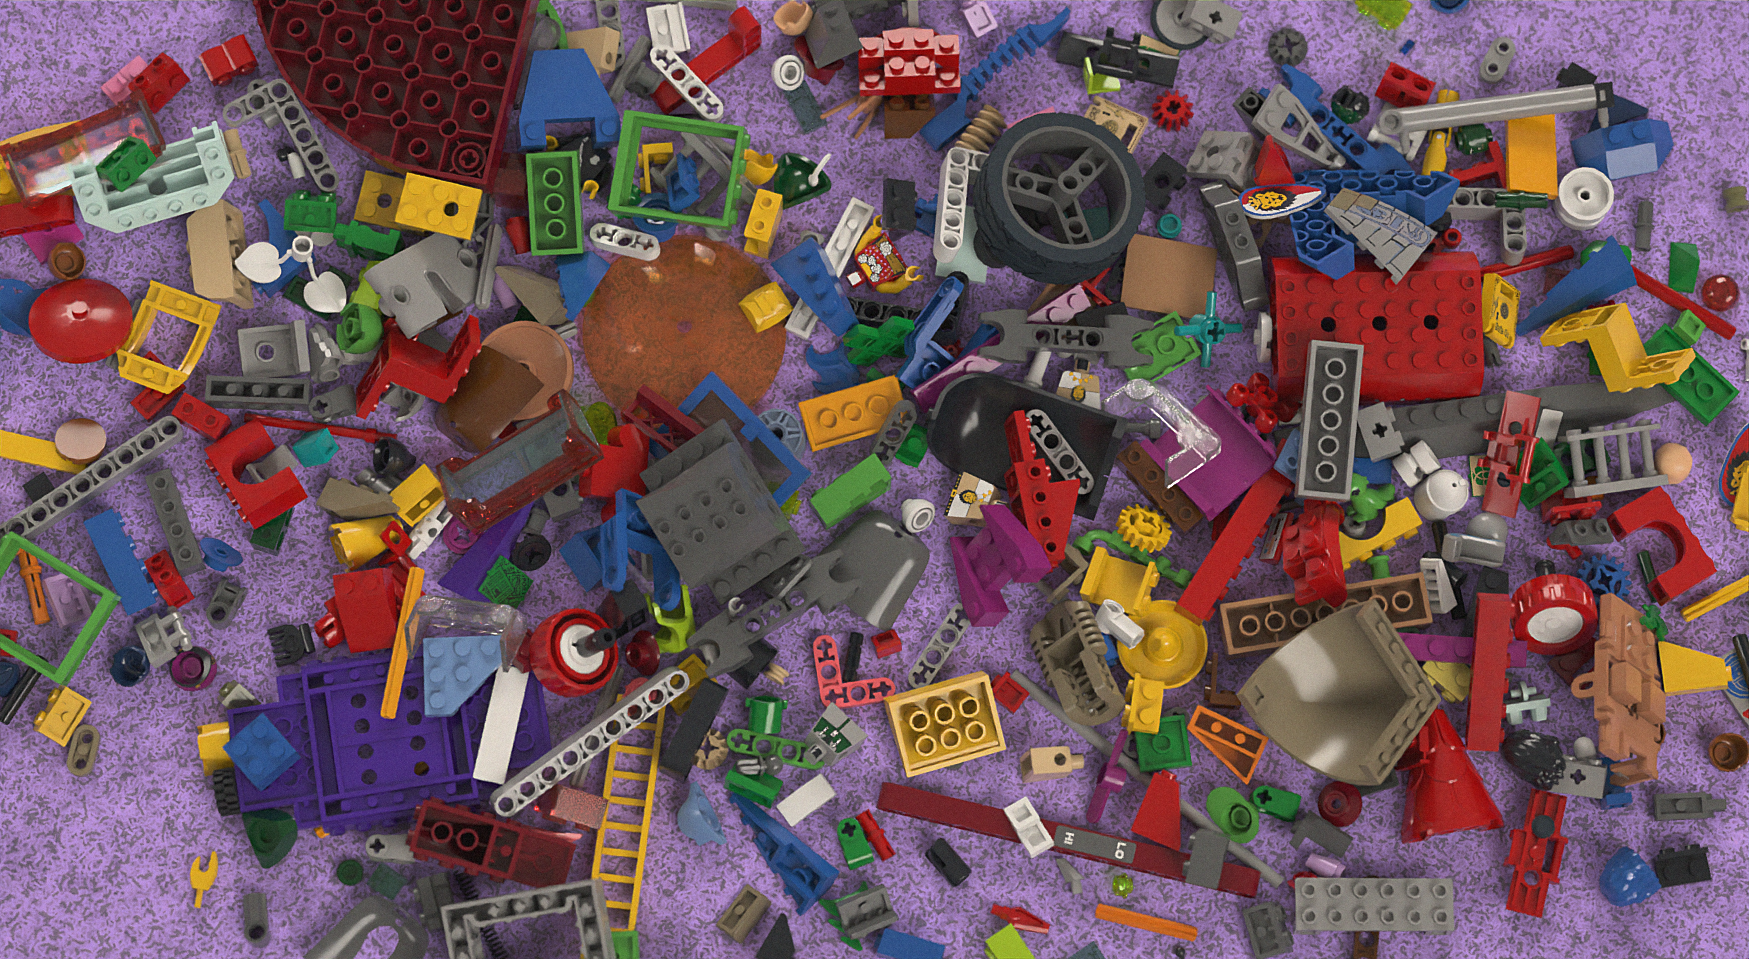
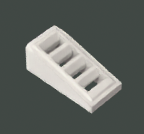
M1422 558L1419 560L1420 569L1424 574L1431 613L1445 614L1455 607L1457 602L1443 560Z

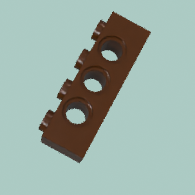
M1136 440L1116 456L1115 465L1159 514L1165 516L1167 523H1170V526L1182 539L1202 522L1203 514Z

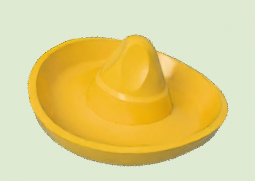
M1155 600L1151 601L1149 609L1147 611L1144 610L1141 618L1133 615L1127 616L1144 630L1145 635L1135 648L1129 649L1117 639V650L1119 659L1130 676L1134 678L1135 673H1141L1140 679L1165 682L1164 689H1172L1188 683L1202 669L1208 651L1207 635L1203 624L1199 627L1173 610L1177 602Z

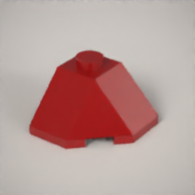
M1271 134L1266 136L1254 166L1257 177L1254 178L1256 185L1296 184L1289 160L1282 147L1273 141L1274 138Z

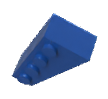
M111 508L83 521L117 594L121 596L120 600L127 615L129 616L157 603L155 597L159 596L158 590L154 582L148 583L146 579L147 567L143 559H137L133 551L137 547L131 534L127 536L123 529V526L126 524L120 511L115 512Z

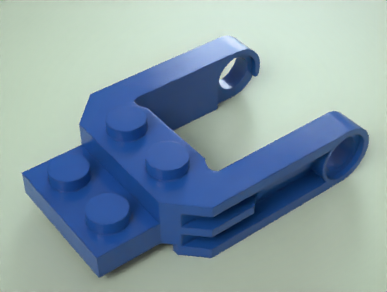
M954 276L943 281L914 321L915 330L904 338L905 354L908 356V359L895 377L911 390L999 333L995 326L981 324L957 359L935 341L930 340L955 306L954 302L963 290L964 284Z
M621 488L615 493L616 515L600 526L603 587L615 592H620L624 588L626 566L628 565L627 547L644 554H651L653 562L654 603H657L661 609L672 611L680 600V573L635 502L644 496Z

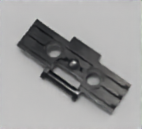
M1107 26L1104 40L1063 31L1056 63L1084 68V59L1088 57L1087 52L1096 50L1095 56L1089 57L1094 76L1097 73L1128 80L1130 84H1135L1137 80L1173 88L1180 57L1139 48L1142 33L1134 32L1133 41L1114 37L1115 27ZM1140 61L1147 62L1149 68L1145 70L1139 67Z

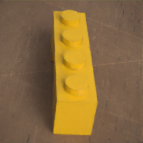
M1408 497L1384 509L1382 513V529L1373 538L1356 540L1339 531L1344 572L1352 568L1351 563L1357 560L1363 563L1367 559L1374 557L1373 552L1382 549L1383 552L1396 545V540L1402 537L1408 540L1419 533L1418 529L1423 523Z

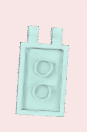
M965 207L962 245L952 262L942 263L937 260L935 278L946 279L951 272L961 271L968 276L969 283L985 285L988 266L984 265L977 258L974 251L973 239L978 230L973 212L975 207Z

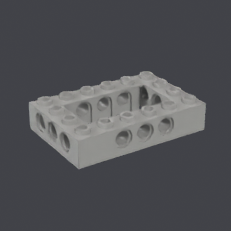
M601 877L442 906L441 913L450 959H485L479 927L503 921L507 923L526 917L537 918L555 912L560 914L572 909H576L578 921L575 923L576 927H579L582 941L580 950L581 953H584V958L616 959Z

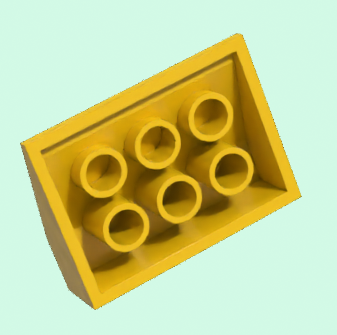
M982 670L883 698L889 725L907 778L1007 750L989 676Z

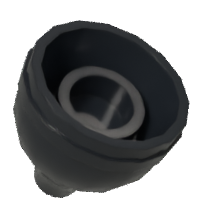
M382 437L375 446L373 467L379 475H395L401 473L409 466H414L416 463V456L411 454L401 441L391 437Z

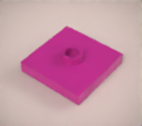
M76 223L21 234L41 265L47 262L49 252L58 243L73 242L76 244L85 238Z

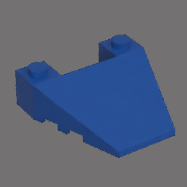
M584 48L533 51L521 106L515 124L517 152L543 151L547 145L545 124L590 122L592 148L618 147L621 134L620 115Z

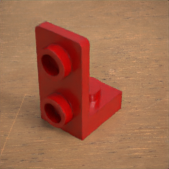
M166 549L144 561L151 578L169 607L175 606L178 609L195 599Z

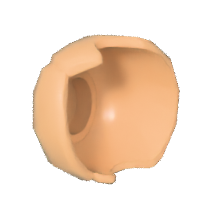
M790 0L776 11L773 18L774 23L784 34L795 36L809 28L814 15L811 7L805 1H802L803 4H799L795 0Z
M1665 443L1657 449L1654 455V469L1657 470L1658 474H1668L1669 484H1679L1688 477L1693 460L1686 447L1677 443Z

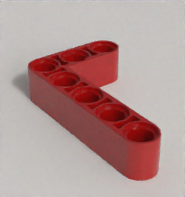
M746 6L738 8L728 18V34L686 65L708 86L761 46L762 30L760 23ZM679 69L671 77L676 81H681L685 78L686 74L683 70ZM666 79L659 84L653 94H649L664 115L670 114L686 102ZM692 87L688 91V95L692 98L701 89L699 87Z
M56 195L0 206V238L58 228L75 223L74 200L71 195Z

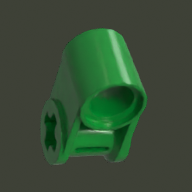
M1265 785L1259 786L1250 794L1249 802L1257 808L1258 812L1290 823L1296 821L1302 796ZM1262 793L1265 794L1264 799L1268 800L1264 804H1261V799L1258 798Z
M845 818L840 821L837 828V836L849 870L852 871L875 862L870 846L864 837L858 821L853 818ZM845 825H849L850 828L855 827L856 830L853 831L852 837H849L848 834H842Z

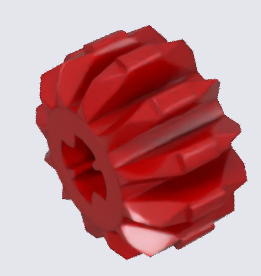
M1177 89L1174 95H1171L1170 91L1166 90L1164 97L1162 95L1156 96L1157 103H1153L1151 107L1155 112L1152 113L1151 117L1153 120H1158V128L1165 124V130L1168 133L1171 127L1174 126L1175 131L1178 133L1181 126H1189L1188 119H1192L1194 113L1190 111L1193 109V103L1186 102L1188 100L1187 94L1179 97V90ZM1174 108L1173 111L1176 109L1177 113L1171 114L1172 111L1168 112V109Z

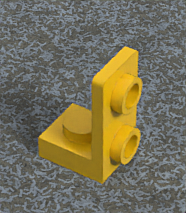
M672 142L642 145L643 153H638L639 169L644 168L645 177H640V188L642 192H646V195L651 194L649 161H654L655 164H665L674 158Z

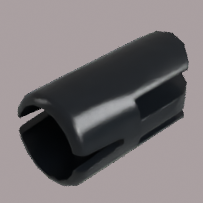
M942 837L938 838L925 852V857L953 888L961 884L972 873L970 867Z

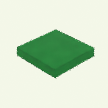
M1184 715L1160 718L1157 735L1133 731L1140 774L1158 772L1163 769L1173 770L1192 767Z

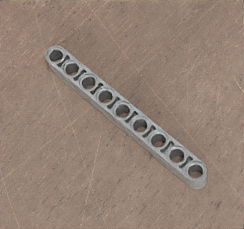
M166 416L1 524L0 540L4 535H9L10 531L13 532L16 527L24 526V532L21 536L31 541L180 442L184 436V430L180 422L175 417ZM174 425L177 427L174 434H165L168 426ZM146 441H155L153 448L143 449ZM125 455H134L133 460L130 463H121V460ZM103 469H112L109 477L100 478V473ZM89 483L90 488L87 492H78L81 484ZM60 498H68V503L65 506H56ZM46 512V517L43 521H35L37 513Z
M675 666L663 669L496 789L490 797L491 807L504 817L515 814L682 694L689 686L688 675ZM675 674H679V682L676 685L671 686V677ZM658 689V697L653 701H649L650 692ZM632 705H637V712L632 716H628V708ZM611 720H616L615 728L612 731H606L607 723ZM590 735H594V743L586 747L585 739ZM568 751H573V758L568 762H564V754ZM547 766H552V773L548 777H542V770ZM524 782H531L530 789L525 793H521V785ZM504 797H509V804L504 808H499V801Z

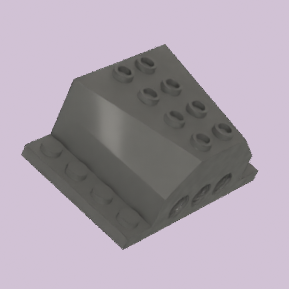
M720 419L639 474L650 493L635 501L689 589L692 590L708 584L720 605H724L806 551L725 419Z

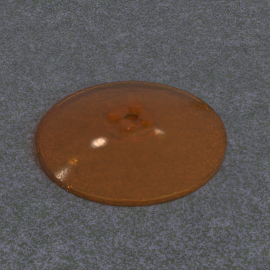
M674 235L667 241L659 242L661 251L654 260L646 261L622 255L613 262L593 291L591 299L587 302L583 319V346L588 368L594 381L615 407L624 412L636 400L637 391L645 384L675 408H678L711 371L715 372L750 409L763 398L776 379L782 365L786 346V329L784 328L786 320L784 318L776 325L757 333L738 303L747 295L771 283L769 277L758 264L729 244L694 235ZM686 321L691 324L692 328L689 332L682 333L677 328L678 324ZM713 390L688 415L690 419L705 430L720 419H725L726 423H729L738 418ZM640 406L632 413L638 419L648 418V412ZM663 423L653 424V427L659 429Z

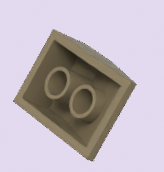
M521 265L497 266L494 269L542 326L561 325L569 320L565 317L568 310L563 307L565 299L561 297L558 280Z

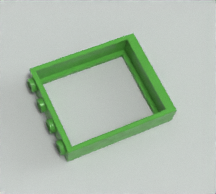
M625 110L608 210L612 214L731 231L732 224L736 225L738 219V209H735L736 200H740L742 195V184H739L741 174L744 175L746 171L747 161L743 158L745 149L748 150L750 147L751 135L748 134L744 126ZM642 127L735 140L722 219L679 212L676 214L673 211L629 205Z
M10 531L9 535H4L0 541V580L20 548L102 597L59 668L54 667L0 633L1 649L58 684L67 686L117 606L121 596L18 533Z

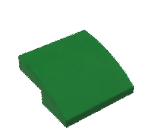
M1542 437L1539 439V443L1535 445L1529 478H1531L1530 484L1523 483L1520 500L1528 511L1569 484L1562 466ZM1524 449L1520 451L1518 458V463L1516 467V471L1518 472V474L1521 466Z

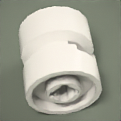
M1423 440L1412 446L1409 454L1404 452L1392 460L1402 479L1411 488L1423 480L1424 474L1430 475L1441 468L1437 457Z

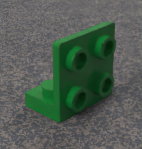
M297 189L296 193H292L285 199L284 230L334 233L337 222V207L342 203V197L336 196V192L325 193L322 191L320 195L311 194V190Z

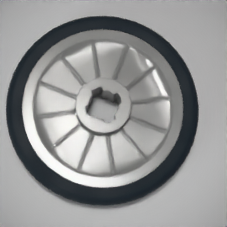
M1155 0L1151 8L1150 22L1155 35L1162 43L1177 50H1191L1199 47L1209 38L1201 33L1197 34L1189 31L1187 26L1180 23L1181 20L1178 16L1183 15L1188 0Z

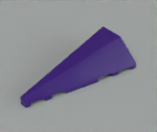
M530 485L509 506L510 508L482 534L467 553L438 580L437 584L487 608L490 600L482 595L478 589L487 577V571L492 569L500 555L509 560L511 550H513L539 489Z

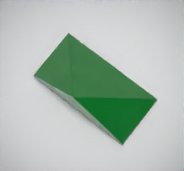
M1670 243L1668 287L1676 292H1694L1700 264L1696 244Z

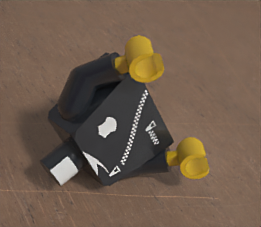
M589 132L556 138L549 135L546 136V146H548L546 151L579 150L581 192L585 191L587 194L591 192L589 199L593 200L596 193L609 185L614 168L613 158L608 151L613 147L592 148L591 133Z

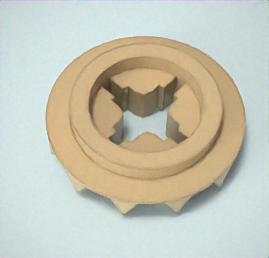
M709 729L701 746H704L706 738H709L710 745L719 749L710 751L708 759H706L703 750H698L693 765L700 769L710 770L717 768L727 757L728 745L726 738L718 730Z

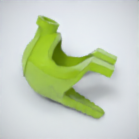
M686 584L680 585V607L672 611L659 608L657 603L651 602V597L648 593L642 594L648 603L649 612L653 614L656 622L662 625L661 629L654 635L660 654L682 652L688 648L686 640L695 634L694 616Z

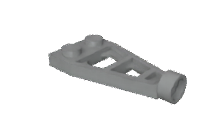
M1281 83L1274 85L1251 124L1265 136L1271 134L1274 138L1273 141L1277 142V144L1323 168L1325 167L1329 171L1340 170L1345 164L1346 158L1334 149L1298 98ZM1289 113L1295 116L1301 126L1296 137L1284 133L1281 129ZM1308 132L1318 142L1314 152L1302 145V141Z

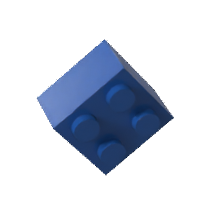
M263 713L222 747L260 792L301 758Z

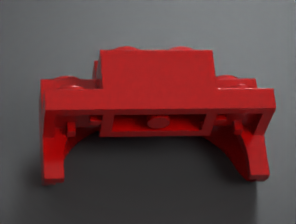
M900 27L885 30L876 37L860 38L863 46L862 49L858 50L860 96L960 93L958 34L940 35L934 32L933 29ZM935 63L939 64L942 67L935 68ZM884 64V69L875 70L876 68Z
M1305 499L1304 513L1300 514L1299 518L1293 520L1292 526L1282 529L1283 570L1294 580L1295 602L1299 606L1324 598L1333 608H1336L1347 599V584L1339 538V526L1344 523L1345 514L1343 508L1335 501Z

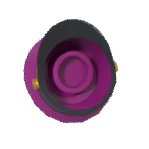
M193 646L188 651L180 649L177 656L172 658L170 662L171 680L184 691L202 690L210 685L216 676V660L211 652L203 647Z

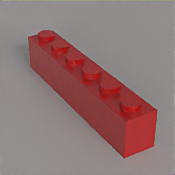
M1477 593L1464 739L1467 750L1498 752L1499 743L1504 742V728H1501V718H1506L1507 708L1506 703H1503V694H1507L1509 688V680L1505 678V671L1510 669L1511 654L1507 653L1508 644H1512L1513 628H1509L1510 618L1514 619L1515 603H1511L1512 601L1508 594Z

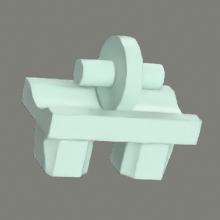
M1519 681L1518 689L1510 690L1511 698H1519L1503 701V703H1506L1507 723L1509 725L1523 723L1521 711L1530 709L1532 721L1546 720L1547 706H1551L1550 698H1546L1545 694L1528 696L1537 694L1536 687L1527 688L1525 681Z

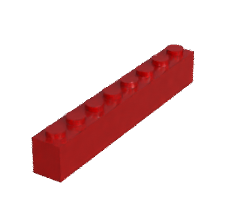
M1284 438L1276 447L1277 451L1275 453L1277 458L1287 441ZM1274 466L1252 485L1173 609L1199 627L1203 620L1210 621L1216 611L1212 606L1217 599L1220 601L1224 599L1230 589L1226 584L1230 578L1236 580L1243 569L1239 565L1244 557L1249 559L1256 548L1252 543L1256 537L1262 539L1269 528L1266 521L1270 516L1276 517L1283 506L1279 503L1283 495L1288 498L1295 487V484L1275 470Z

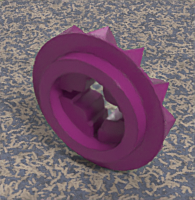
M468 514L456 515L445 525L443 540L447 548L455 554L465 555L470 547L482 536L484 529L481 522L474 516ZM457 527L463 531L471 530L468 534L470 543L464 539L457 540L460 536Z

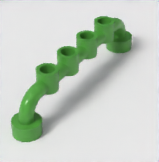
M1093 529L1083 537L1077 536L1072 544V547L1078 549L1082 555L1089 556L1095 547L1092 541L1100 539L1106 542L1111 549L1128 555L1135 563L1148 567L1150 561L1154 562L1160 577L1171 580L1175 586L1182 590H1186L1194 577L1186 569L1181 568L1178 573L1170 569L1169 567L1172 563L1164 556L1159 555L1155 560L1147 555L1149 551L1146 548L1141 552L1136 545L1133 548L1130 547L1128 543L1122 540L1124 535L1118 534L1116 529L1112 534L1102 529Z

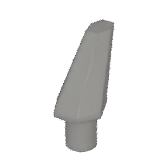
M1066 858L1055 859L1065 882L1071 884L1073 895L1083 893L1081 880L1085 879V877Z

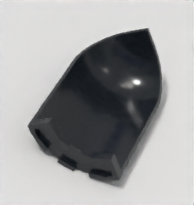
M991 373L964 375L953 380L943 389L935 408H929L925 422L929 423L926 435L927 445L939 462L959 474V471H964L994 485L996 488L1007 491L1004 474L1012 466L1003 423L1014 411L1024 410L1026 415L1032 409L1041 410L1048 416L1093 477L1094 485L1091 491L1086 494L1078 493L1073 514L1094 521L1108 481V477L1104 475L1110 476L1129 419ZM1031 415V427L1036 425L1041 431L1036 433L1038 437L1044 431L1051 429L1049 425L1046 428L1041 425V415ZM1029 432L1030 442H1034L1036 448L1034 460L1044 458L1045 464L1050 467L1051 480L1049 483L1065 481ZM1055 434L1047 435L1044 439L1045 446L1049 449L1055 448L1058 445L1057 436ZM1068 454L1063 455L1059 460V464L1063 469L1071 468L1074 463L1072 456ZM1078 466L1074 472L1067 474L1070 479L1074 475L1076 479L1080 480V487L1085 489L1087 487L1085 482L1088 478H1081L1078 475L1077 471L1081 470Z

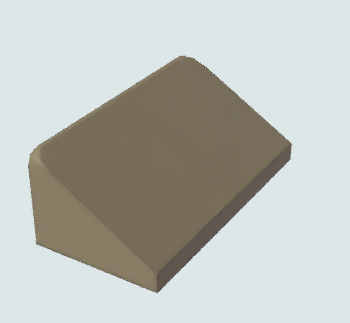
M746 884L715 926L741 944L771 906L772 902L764 894Z

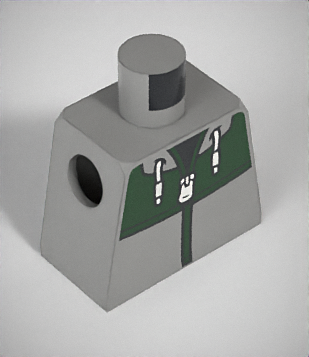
M831 702L804 740L805 744L809 747L804 756L811 764H816L822 759L828 766H832L858 750L868 735Z

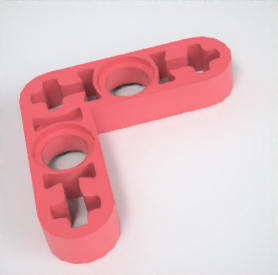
M821 635L815 639L813 654L820 698L825 708L831 703L830 700H825V697L829 696L830 691H834L835 695H843L842 689H847L846 697L848 703H843L844 698L836 699L835 705L839 709L884 703L883 698L895 695V685L888 678L882 677L842 683L835 640L828 635ZM822 641H826L827 645L832 646V648L828 649V658L834 657L835 661L825 660L819 663L818 659L824 660L823 651L817 649V647L821 646ZM832 666L836 671L835 677L832 679L823 678L821 675L822 668ZM882 683L887 688H891L887 692V696H882L881 692L873 693L874 699H869L870 690L867 685H873L872 690L880 689V684ZM853 688H863L866 693L865 698L860 701L854 700L850 695Z

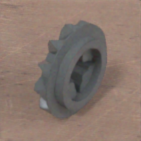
M1282 28L1271 36L1268 43V52L1272 60L1277 64L1283 66L1286 63L1290 66H1295L1305 59L1308 52V42H1306L1303 33H1299L1295 28ZM1286 38L1291 45H1296L1292 47L1291 56L1287 48H1281L1284 46Z

